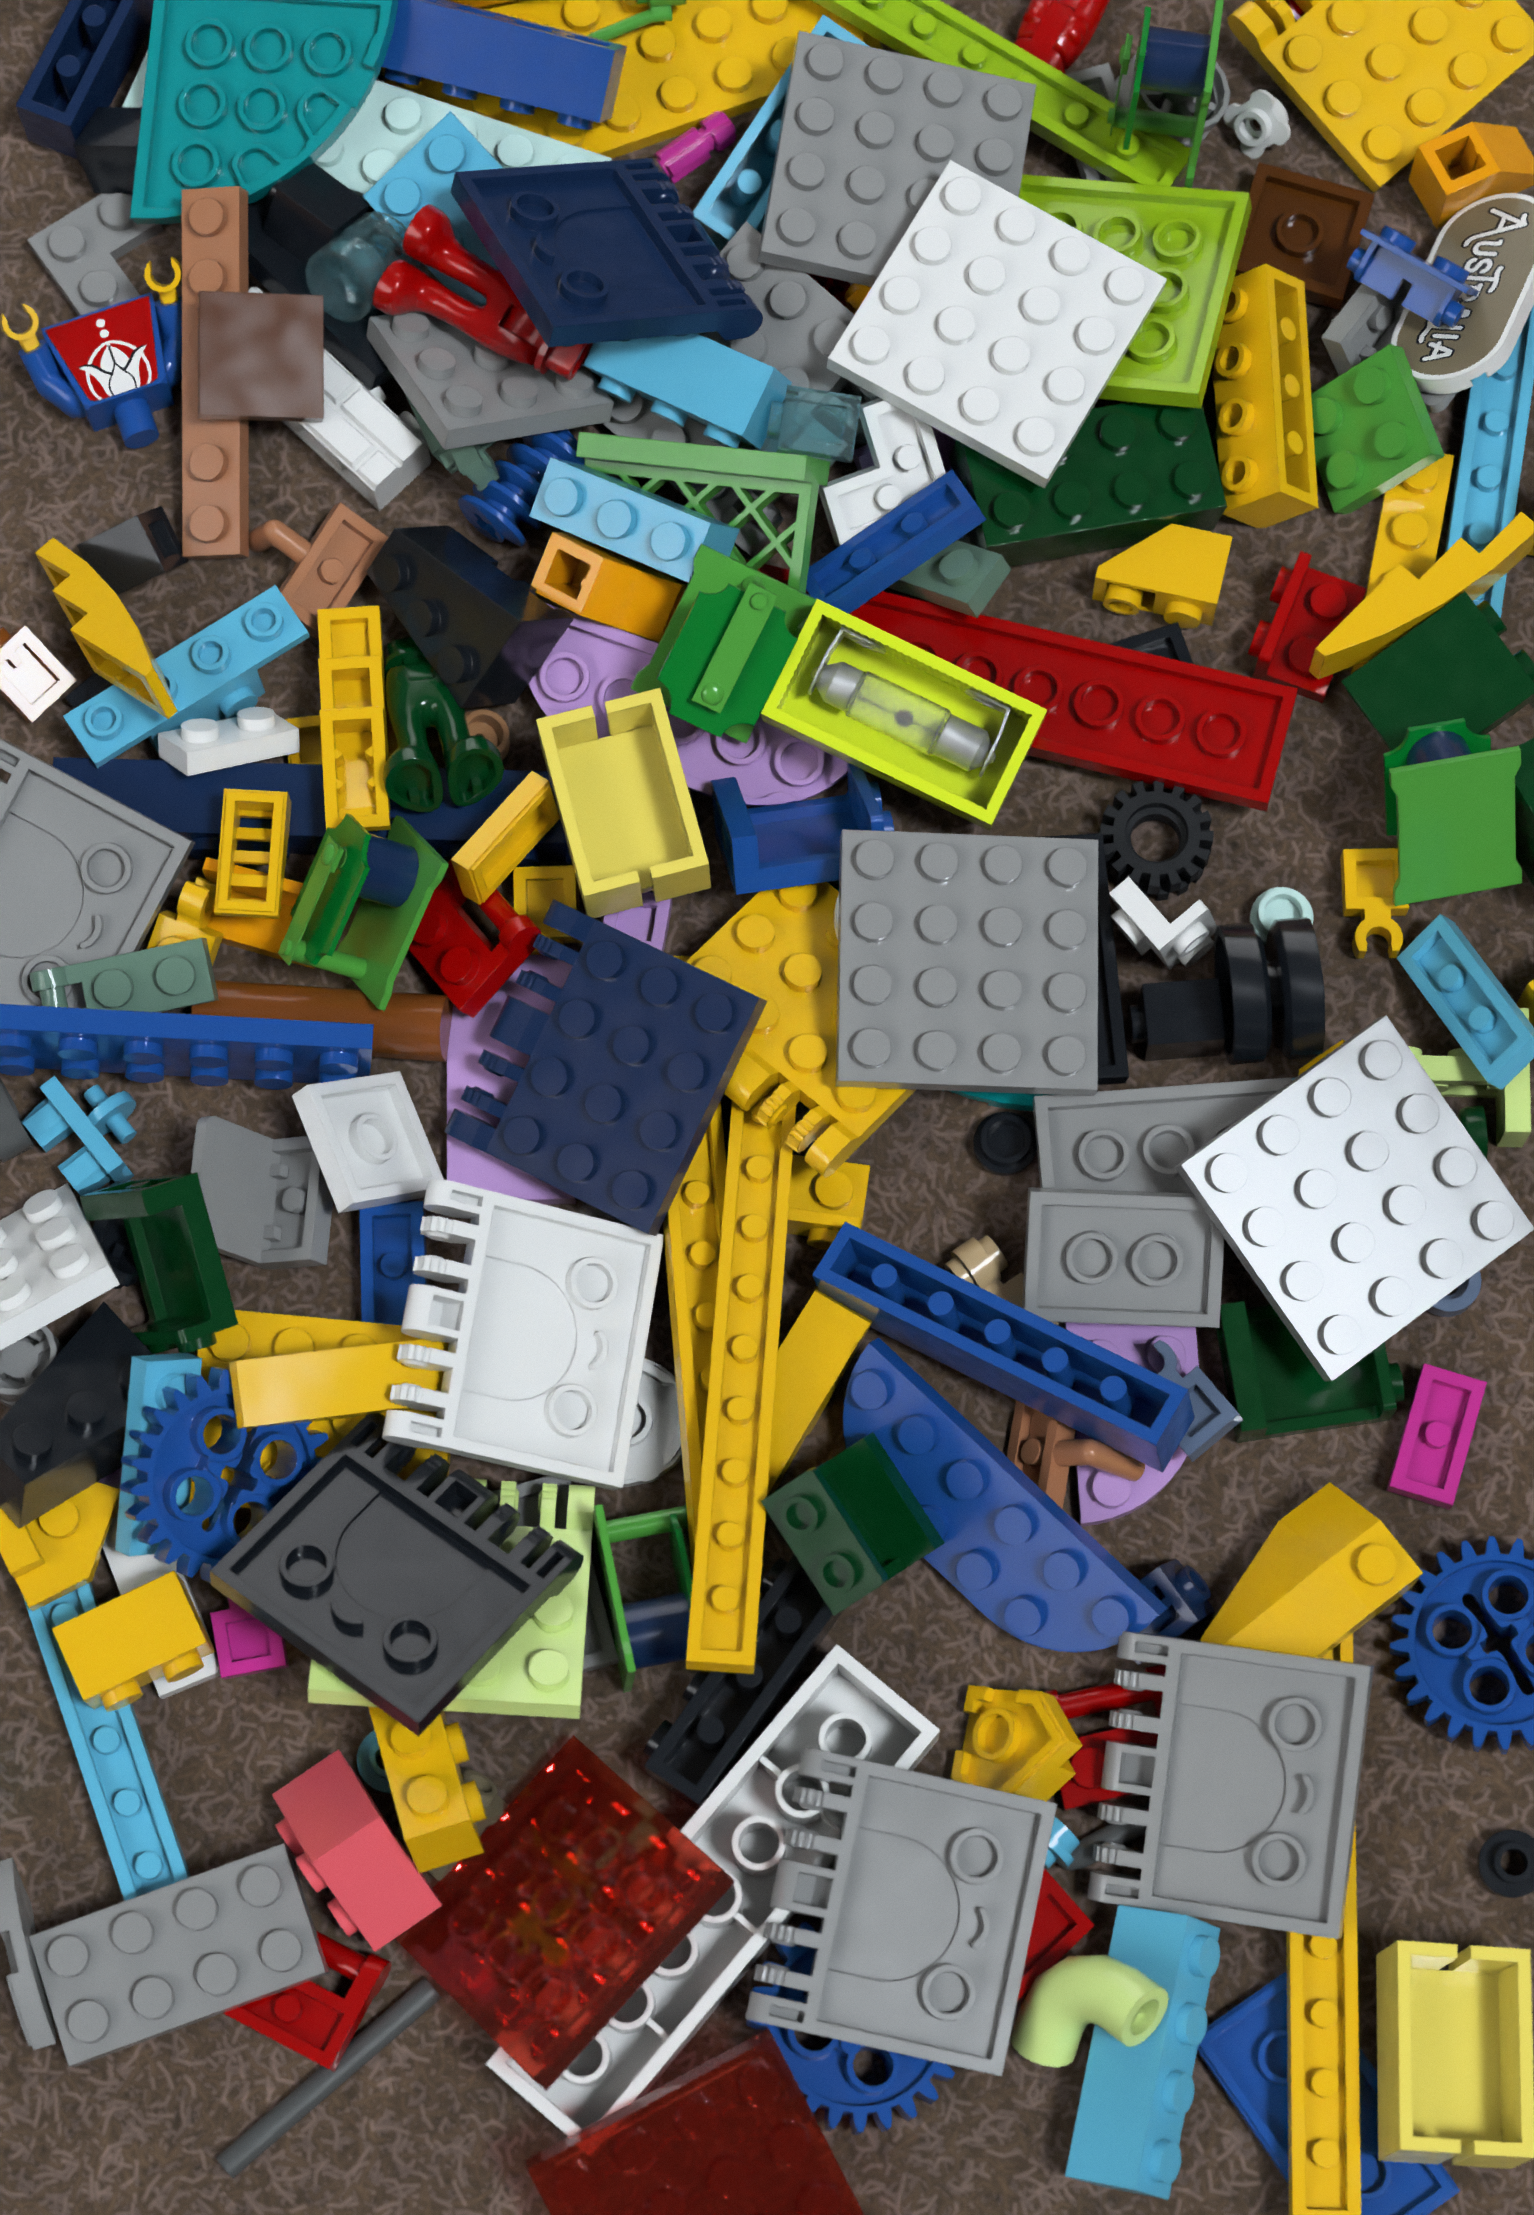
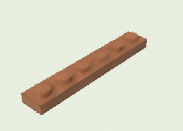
M240 186L183 189L182 557L188 559L249 558V420L198 419L199 291L248 293V191Z

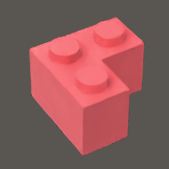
M339 1749L272 1794L285 1817L275 1824L278 1832L295 1855L298 1867L316 1893L328 1886L334 1894L335 1898L326 1904L348 1937L360 1931L374 1952H376L442 1906L423 1873L419 1874L412 1857L393 1832L372 1796Z

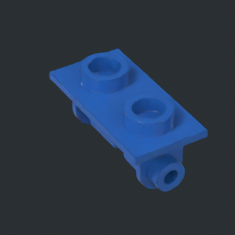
M1384 225L1380 234L1362 228L1360 234L1372 240L1367 251L1357 247L1347 263L1346 268L1355 273L1354 280L1365 284L1392 300L1403 281L1406 280L1413 285L1402 306L1432 322L1438 328L1443 324L1454 328L1465 310V306L1457 302L1462 292L1472 296H1477L1479 293L1477 289L1465 283L1470 272L1440 255H1437L1433 264H1430L1412 253L1417 244L1416 241L1387 225Z

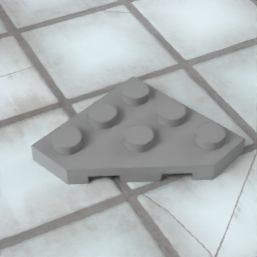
M415 311L397 316L387 314L369 317L366 338L444 450L610 422L614 402L607 392L598 388L599 381L584 364L580 366L573 379L567 380L550 369L545 374H542L534 369V365L522 364L503 357L484 347L456 327L424 312Z

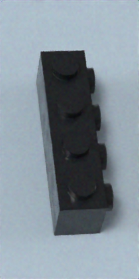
M795 1554L789 1562L780 1557L761 1583L760 1591L765 1596L759 1603L754 1674L699 1670L682 1695V1698L688 1702L685 1709L674 1724L664 1720L643 1750V1753L650 1757L644 1765L647 1775L696 1810L702 1806L736 1765L843 1612L841 1611L835 1616L832 1614Z

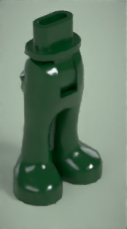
M412 637L393 640L387 646V658L384 662L386 706L398 748L389 756L383 771V781L389 798L400 806L417 812H432L440 807L443 799L442 780L438 765L428 746L426 729L432 728L438 732L446 771V782L451 800L455 805L463 807L477 803L489 795L502 781L504 767L499 750L490 740L481 735L470 736L465 708L459 707Z

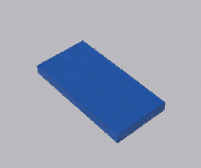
M1285 1971L1209 2025L1202 2042L1198 2045L1197 2053L1289 2185L1287 1971ZM1359 2047L1361 2215H1428L1460 2192V2189L1441 2163L1424 2164L1378 2161L1377 2071Z

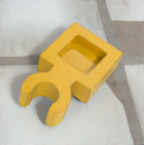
M1398 848L1343 849L1340 856L1343 917L1361 916V923L1358 925L1352 940L1353 953L1356 959L1364 958L1367 952L1366 938L1370 935L1378 934L1383 936L1388 942L1389 958H1397L1403 944V934L1400 926L1391 919V916H1406L1409 910V904L1395 906L1393 903V886L1398 878Z

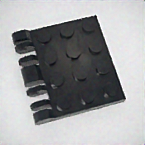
M381 1413L367 1414L210 1570V1580L214 1588L419 1737L550 1597L558 1596L580 1570L584 1557L562 1540H558L551 1545L554 1537L539 1525L537 1528L534 1527L509 1554L504 1552L499 1547L514 1532L521 1514L507 1503L501 1505L492 1514L496 1507L498 1496L461 1469L455 1470L447 1477L450 1464L436 1453L426 1459L405 1481L397 1475L411 1461L417 1448L382 1439L385 1416Z

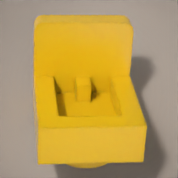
M573 865L516 867L513 870L514 910L519 916H528L540 929L542 935L563 945L566 943H580V940L542 923L553 899L580 911L579 886ZM535 948V950L530 955L542 954H540L537 948Z

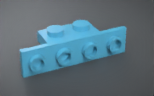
M274 585L156 658L177 709V712L169 719L115 685L110 686L63 715V717L97 769L146 738L149 739L159 754L158 733L180 729L181 724L190 719L206 718L219 721L224 718L237 717V712L241 709L255 707L258 697L266 693L257 670L310 637L309 633L277 586Z

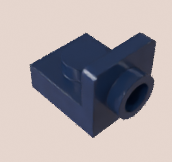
M1177 1559L1158 1566L1140 1580L1149 1591L1168 1607L1154 1622L1141 1631L1143 1633L1178 1638L1195 1624L1204 1621L1215 1613L1213 1606L1207 1600L1210 1598L1211 1593L1204 1579L1194 1568L1189 1565L1183 1567ZM1134 1660L1138 1666L1145 1663L1143 1661Z

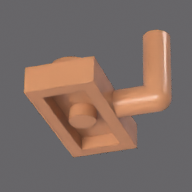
M340 502L332 507L310 542L280 520L272 519L249 532V549L260 553L274 546L296 562L279 588V591L307 629L309 635L319 641L317 609L346 607L366 577V571L389 537Z
M1016 1400L1007 1458L1062 1509L1070 1466L1088 1465L1129 1481H1137L1143 1475L1145 1470L1144 1463L1097 1440L1074 1439L1075 1429Z

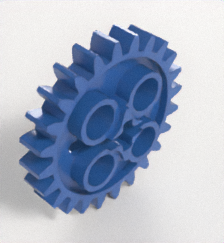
M211 1367L208 1383L200 1375L186 1374L185 1386L187 1394L175 1388L164 1387L162 1392L168 1407L164 1411L149 1406L143 1408L147 1419L153 1424L149 1432L130 1430L128 1434L135 1442L142 1446L140 1454L127 1455L121 1458V1463L137 1469V1478L122 1483L120 1491L139 1497V1502L132 1505L125 1512L126 1517L135 1521H148L137 1535L139 1542L148 1545L160 1542L154 1556L156 1560L168 1565L177 1560L176 1572L191 1578L200 1569L201 1579L210 1583V1570L324 1458L317 1456L314 1449L322 1445L329 1438L325 1432L307 1430L306 1428L312 1422L253 1427L248 1433L246 1428L237 1429L231 1376L228 1369ZM218 1415L222 1425L221 1436L214 1445L207 1448L203 1437L204 1428L211 1418ZM274 1441L278 1450L277 1461L269 1471L264 1473L260 1464L261 1453L266 1445ZM225 1466L234 1472L233 1480L230 1484L221 1478V1473ZM191 1477L195 1484L194 1498L189 1505L180 1509L176 1501L177 1489L184 1480ZM248 1502L251 1508L250 1523L245 1530L237 1534L233 1525L234 1515L240 1506ZM209 1518L210 1526L208 1529L203 1530L202 1522Z
M1489 1536L1485 1554L1478 1556L1469 1542L1465 1540L1461 1542V1561L1454 1563L1442 1551L1436 1554V1564L1439 1574L1434 1576L1430 1572L1421 1569L1423 1573L1417 1580V1583L1423 1590L1422 1594L1407 1591L1400 1597V1602L1412 1611V1615H1393L1391 1627L1408 1635V1638L1391 1642L1389 1653L1397 1657L1408 1658L1409 1662L1394 1670L1395 1681L1401 1682L1415 1681L1416 1686L1407 1694L1405 1702L1408 1706L1417 1705L1424 1701L1429 1703L1430 1707L1426 1712L1423 1723L1425 1726L1429 1727L1443 1717L1450 1722L1447 1731L1448 1742L1452 1743L1465 1729L1472 1732V1747L1475 1752H1479L1486 1736H1495L1501 1754H1507L1511 1736L1515 1735L1521 1737L1523 1743L1530 1751L1534 1749V1693L1526 1695L1521 1691L1511 1669L1507 1665L1508 1663L1500 1652L1496 1650L1486 1654L1483 1651L1487 1641L1486 1630L1475 1615L1465 1607L1462 1598L1470 1595L1475 1599L1485 1621L1498 1639L1505 1638L1508 1635L1513 1639L1508 1652L1509 1658L1534 1688V1666L1529 1662L1526 1655V1649L1534 1643V1559L1531 1561L1524 1558L1523 1539H1516L1509 1554H1500L1495 1536ZM1512 1586L1523 1594L1526 1605L1517 1613L1503 1614L1491 1605L1489 1594L1497 1587ZM1456 1620L1468 1629L1470 1640L1463 1647L1448 1649L1441 1646L1435 1640L1432 1631L1441 1621ZM1480 1676H1494L1505 1685L1507 1697L1496 1705H1484L1472 1696L1470 1684Z
M807 1922L802 1923L798 1927L799 1929L816 1932ZM780 1944L775 1946L779 1956L785 1963L784 1967H788L791 1972L810 1976L815 1954L814 1948L804 1946L798 1948L796 1945L789 1947ZM764 1961V1963L762 1964V1965H765V1964H767V1963H770V1964L780 1965V1964H777V1963H775V1962H770V1961ZM772 1984L771 1987H753L750 1991V1994L751 1992H756L801 2003L805 2001L804 1991ZM746 2019V2026L764 2030L765 2038L760 2039L749 2048L750 2054H770L773 2061L760 2075L761 2080H771L781 2076L786 2084L781 2089L777 2101L781 2104L796 2094L804 2099L799 2114V2119L802 2121L812 2115L817 2108L824 2110L825 2131L831 2132L835 2129L842 2115L848 2116L853 2135H860L864 2131L867 2116L869 2115L873 2116L881 2132L887 2131L892 2126V2108H895L905 2120L910 2121L917 2116L912 2096L915 2095L922 2101L932 2104L939 2096L930 2082V2078L948 2082L955 2075L951 2067L944 2063L901 2055L828 2037L824 2049L810 2051L798 2043L794 2030ZM869 2051L882 2059L886 2075L881 2085L869 2086L857 2078L853 2067V2061L857 2053Z

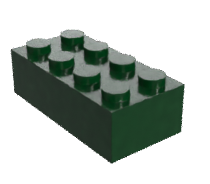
M1129 402L1093 408L1045 489L957 440L949 456L952 470L987 519L967 533L970 544L1001 554L1009 566L1133 546L1172 523L1205 531H1213L1227 507L1203 405L1200 409Z

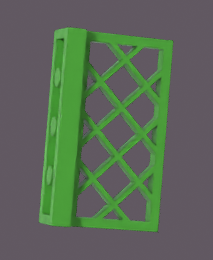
M579 432L576 457L585 458V466L604 474L618 475L622 481L653 494L667 481L676 482L689 500L684 505L685 507L714 519L716 518L708 509L706 503L724 487L732 488L746 508L728 524L741 529L754 518L771 543L749 562H746L735 545L730 557L758 570L776 553H779L790 568L788 585L806 593L819 486H827L830 461L806 455ZM634 477L651 480L641 487ZM691 483L707 486L697 493ZM748 490L765 492L754 500ZM781 493L799 495L796 521L779 534L762 510ZM793 540V547L791 551L787 544ZM668 575L678 581H681V579Z

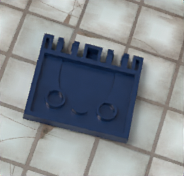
M641 158L455 172L450 193L548 347H571L577 344L630 341L632 339L662 336H685L687 334L716 331L724 340H734L753 335L762 325V313L752 298L745 294L746 290L741 282H738L736 278L734 280L729 278L731 275L728 263L724 257L721 258L718 248L700 222L693 218L694 213L690 207L686 206L685 203L679 204L677 188L670 182L669 176L656 159Z
M553 899L542 923L584 942L580 952L538 933L533 947L537 948L540 954L555 961L562 960L572 965V970L563 989L550 983L548 978L532 970H521L515 983L556 1002L551 1014H548L508 995L489 1036L529 1055L530 1059L524 1068L484 1049L478 1061L485 1070L497 1076H505L518 1082L509 1103L506 1104L494 1098L492 1093L480 1087H470L467 1085L461 1099L491 1115L501 1118L498 1126L495 1127L467 1112L454 1108L444 1132L647 1234L657 1236L767 1001Z

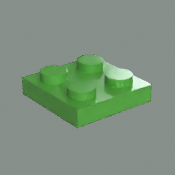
M1391 344L1385 346L1311 394L1315 460L1334 513L1345 515L1356 511L1445 456L1403 347Z

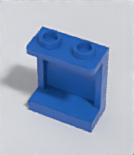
M847 763L848 792L845 795L747 809L736 777L711 780L715 836L736 895L839 880L840 835L842 829L894 831L890 810H883L878 782H868L864 770Z

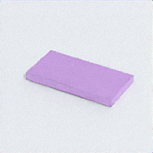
M529 955L474 1018L459 1011L455 1005L453 1006L447 1052V1123L454 1108H457L495 1127L498 1126L501 1118L491 1115L461 1099L467 1085L470 1087L477 1086L492 1093L494 1098L508 1104L518 1082L505 1076H497L485 1070L483 1065L478 1063L480 1056L485 1049L524 1068L530 1056L495 1040L489 1034L508 995L551 1014L556 1002L515 983L521 970H532L548 978L550 983L563 989L572 970V965L562 960L555 961L544 955ZM447 1134V1180L545 1205L576 1204L575 1197Z

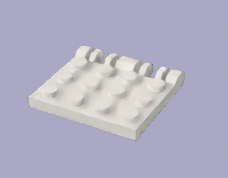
M428 1180L423 1205L424 1209L453 1218L471 1219V1222L466 1223L440 1216H422L421 1235L436 1241L467 1245L463 1263L445 1260L435 1255L415 1256L413 1274L443 1283H459V1290L456 1292L430 1285L411 1284L409 1285L403 1316L402 1333L429 1341L449 1342L448 1351L417 1344H399L397 1359L398 1362L411 1368L444 1371L441 1392L421 1388L418 1385L409 1383L392 1385L390 1402L417 1410L436 1411L437 1414L436 1418L408 1411L388 1410L386 1411L382 1439L405 1446L434 1449L612 1491L623 1488L665 1235L659 1233L657 1236L650 1235L635 1227L450 1180Z

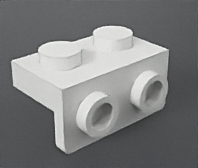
M1129 876L1109 893L1118 908L1111 915V918L1118 925L1119 931L1141 956L1151 948L1171 970L1180 962L1185 967L1193 965L1213 947L1214 941L1210 937L1215 933L1217 926L1210 910L1201 900L1195 902L1170 924Z

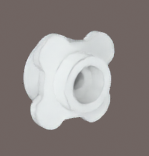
M1258 89L1254 91L1250 96V100L1241 105L1232 103L1224 113L1226 125L1235 130L1237 138L1241 141V152L1251 159H1257L1263 155L1266 147L1272 144L1283 145L1290 138L1291 130L1288 124L1286 109L1277 98L1273 97L1266 90ZM1254 119L1258 121V123L1261 126V129H1257L1254 127Z

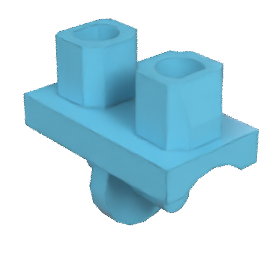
M55 1076L39 1087L47 1098L40 1102L24 1118L22 1123L46 1153L73 1132L82 1140L85 1146L58 1166V1169L80 1196L96 1191L112 1179L114 1182L119 1181L122 1183L134 1176L103 1137V1135L112 1131L120 1143L125 1144L136 1136L137 1132L127 1121V1118L136 1107V1101L129 1092L122 1091L108 1097L98 1084L92 1086L84 1093V1098L93 1108L92 1112L86 1116Z

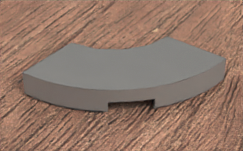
M12 1857L0 1861V1935L6 1947L11 1974L7 1975L6 1978L27 2043L29 2046H32L33 2050L56 2044V2026L29 1936L36 1934L31 1902Z

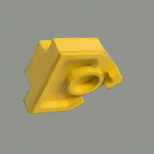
M96 1482L20 1529L0 1508V1554L10 1574L15 1578L29 1609L35 1611L93 1581L101 1558L100 1552L112 1519H115L119 1508L120 1489Z
M968 1685L963 1712L969 1714L962 1751H955L951 1779L1048 1801L1076 1774L1068 1759L1082 1747L1055 1696L1036 1690L1019 1689V1691Z

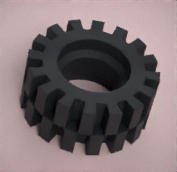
M1143 781L1132 784L1129 794H1126L1122 789L1114 796L1113 805H1107L1103 813L1099 833H1103L1107 877L1109 879L1114 876L1117 879L1116 887L1129 876L1146 897L1147 894H1156L1157 901L1168 900L1169 893L1176 891L1178 896L1188 891L1191 882L1195 884L1198 882L1209 860L1214 831H1210L1212 819L1209 811L1201 812L1202 800L1196 794L1188 799L1184 796L1185 788L1174 786L1173 791L1164 789V783L1158 781L1153 782L1152 788H1145ZM1151 820L1162 821L1170 825L1179 838L1177 852L1169 859L1159 862L1148 861L1140 857L1131 844V834L1138 825Z

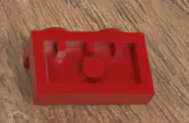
M1300 551L1293 569L1285 566L1281 567L1269 601L1279 604L1272 623L1260 620L1248 655L1258 658L1253 678L1298 688V695L1323 703L1334 674L1317 679L1309 672L1315 648L1363 601L1367 588L1310 568L1312 554Z

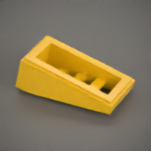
M224 788L214 906L215 915L279 919L292 805L288 792ZM240 818L272 819V829L239 827ZM238 840L270 842V852L237 850ZM235 863L269 865L268 875L234 873ZM232 886L267 888L266 900L231 898Z

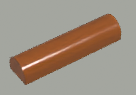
M215 980L219 1000L192 1006L191 1014L374 1024L372 1057L446 1062L454 1004L447 995L392 992L387 1007L383 1011L377 1009L361 989Z

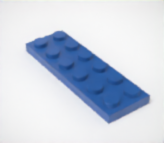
M0 1004V1073L11 1076H28L34 1073L35 1068L61 1070V1075L65 1077L86 1080L99 1077V1072L125 1073L127 1079L141 1083L160 1082L164 1080V1075L190 1077L192 1083L202 1086H222L228 1083V1079L254 1080V1084L260 1088L283 1090L291 1088L293 1082L323 1083L370 1076L374 1024Z

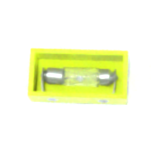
M816 599L798 636V640L761 712L763 722L990 831L1045 719L1047 709L830 604Z

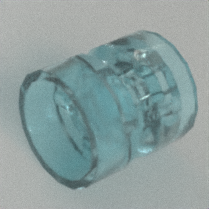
M378 211L365 213L339 236L333 238L308 259L305 270L307 285L312 295H323V310L341 321L349 323L360 321L375 309L373 306L375 288L380 277L393 261L402 259L419 268L420 262L403 251L402 244L407 228L390 214Z

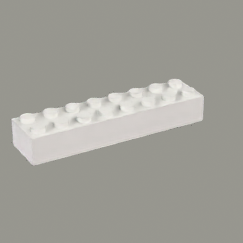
M836 1644L487 2061L486 2065L584 2151L594 2157L770 1945L771 1940L763 1937L766 1922L786 1925L794 1916L795 1912L770 1907L779 1859L826 1869L833 1868L835 1855L783 1844L786 1828L795 1829L796 1827L817 1831L819 1835L839 1839L844 1813L828 1810H810L802 1808L798 1803L792 1802L795 1786L848 1797L849 1786L837 1785L798 1775L803 1748L822 1750L913 1771L938 1741L940 1729Z

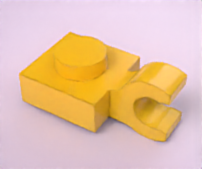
M197 877L195 883L186 881L177 904L178 914L169 910L159 913L147 949L206 938L213 967L224 936L223 933L207 927L215 906L216 883L202 877Z

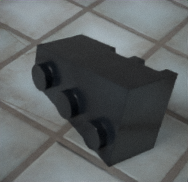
M449 525L394 528L366 571L434 671L442 679L460 708L514 704L575 617L563 608H551L535 596L537 589L524 580L515 581L497 568L498 561Z
M105 1302L98 1307L0 1420V1508L19 1529L122 1467L121 1458L124 1451L132 1356L153 1354Z

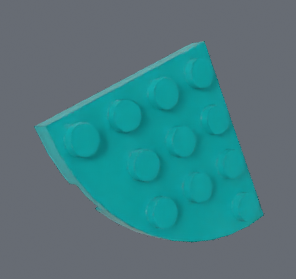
M154 0L130 218L136 224L181 223L183 189L240 186L248 191V204H251L267 196L273 185L291 178L306 166L316 162L337 141L353 121L370 94L383 66L392 38L398 0Z

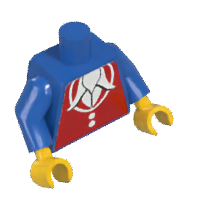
M171 257V264L175 272V278L169 284H161L154 279L151 260L145 267L144 278L147 285L159 293L160 299L156 302L151 292L42 328L43 340H38L35 334L38 329L39 319L37 313L30 306L21 304L30 319V325L23 333L17 334L12 332L4 314L0 316L1 330L11 339L18 340L22 347L18 352L38 393L70 418L86 417L95 432L118 425L124 445L131 449L145 447L158 439L159 431L152 412L173 406L175 402L172 388L182 382V296H178L176 289L182 279V267L180 262L174 257Z

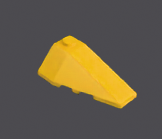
M1329 1482L1278 1521L1199 1641L1322 1658L1409 1591L1423 1572L1380 1519Z

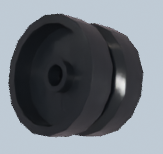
M1307 917L1274 920L1267 934L1266 955L1260 933L1253 924L1246 922L1217 925L1214 937V976L1219 978L1225 1031L1223 1047L1228 1062L1231 1065L1264 1062L1271 1047L1272 1027L1277 1046L1286 1058H1310L1322 1054L1325 1042V992L1320 954L1311 920Z

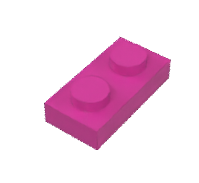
M1424 1363L1422 1365L1386 1491L1450 1510L1454 1504L1487 1382Z

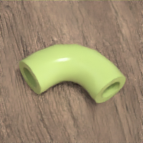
M1108 1955L1068 1956L1036 1977L1020 2006L1010 2041L1013 2048L1021 2056L1031 2062L1049 2067L1067 2066L1074 2061L1082 2033L1089 2023L1103 2028L1127 2047L1136 2046L1145 2041L1161 2022L1167 2010L1168 1994L1165 1989L1138 1969Z

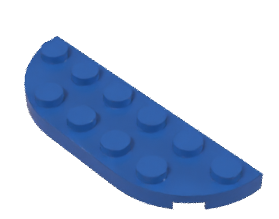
M880 1338L868 1343L853 1368L846 1389L843 1409V1432L846 1449L874 1432L945 1542L924 1556V1558L980 1612L1010 1635L1029 1644L1062 1652H1090L1117 1645L1119 1636L1122 1635L1123 1631L1141 1632L1168 1608Z

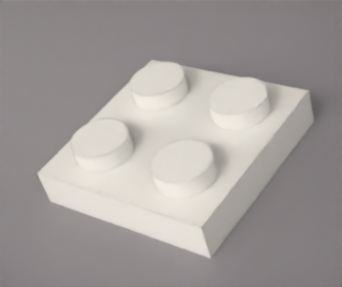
M400 1071L309 1084L292 1095L338 1213L425 1198L428 1180H444Z

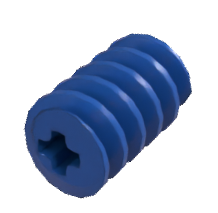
M568 429L522 437L524 444L514 443L507 448L506 458L508 462L503 460L494 462L500 477L499 479L489 482L487 487L481 492L473 484L475 497L463 495L458 499V505L462 513L480 533L496 543L503 542L506 539L522 547L526 543V539L518 525L523 522L534 529L539 530L541 528L542 521L534 519L529 515L550 457L582 465L585 462V458L576 457L578 441Z

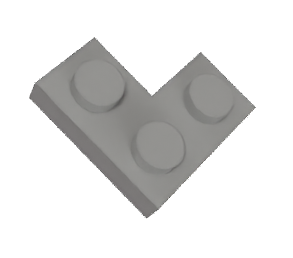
M102 193L27 239L31 250L78 316L140 296L115 260L164 230L162 224H136L130 218L132 194Z

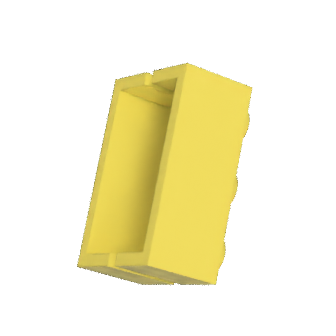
M660 688L604 702L610 734L607 737L598 739L592 705L536 719L541 749L586 915L592 918L643 906L642 893L653 891L655 902L711 888L707 854Z
M1397 1940L1376 1954L1378 2161L1440 2164L1452 2158V2165L1512 2169L1534 2159L1531 1949L1470 1945L1458 1953V1944ZM1448 1964V1970H1440Z

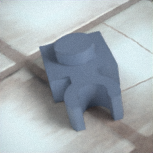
M1158 1340L1154 1347L1164 1359V1367L1158 1375L1187 1388L1189 1391L1195 1418L1180 1442L1179 1447L1193 1462L1243 1419L1198 1366L1182 1378L1180 1375V1361L1175 1352L1167 1343Z

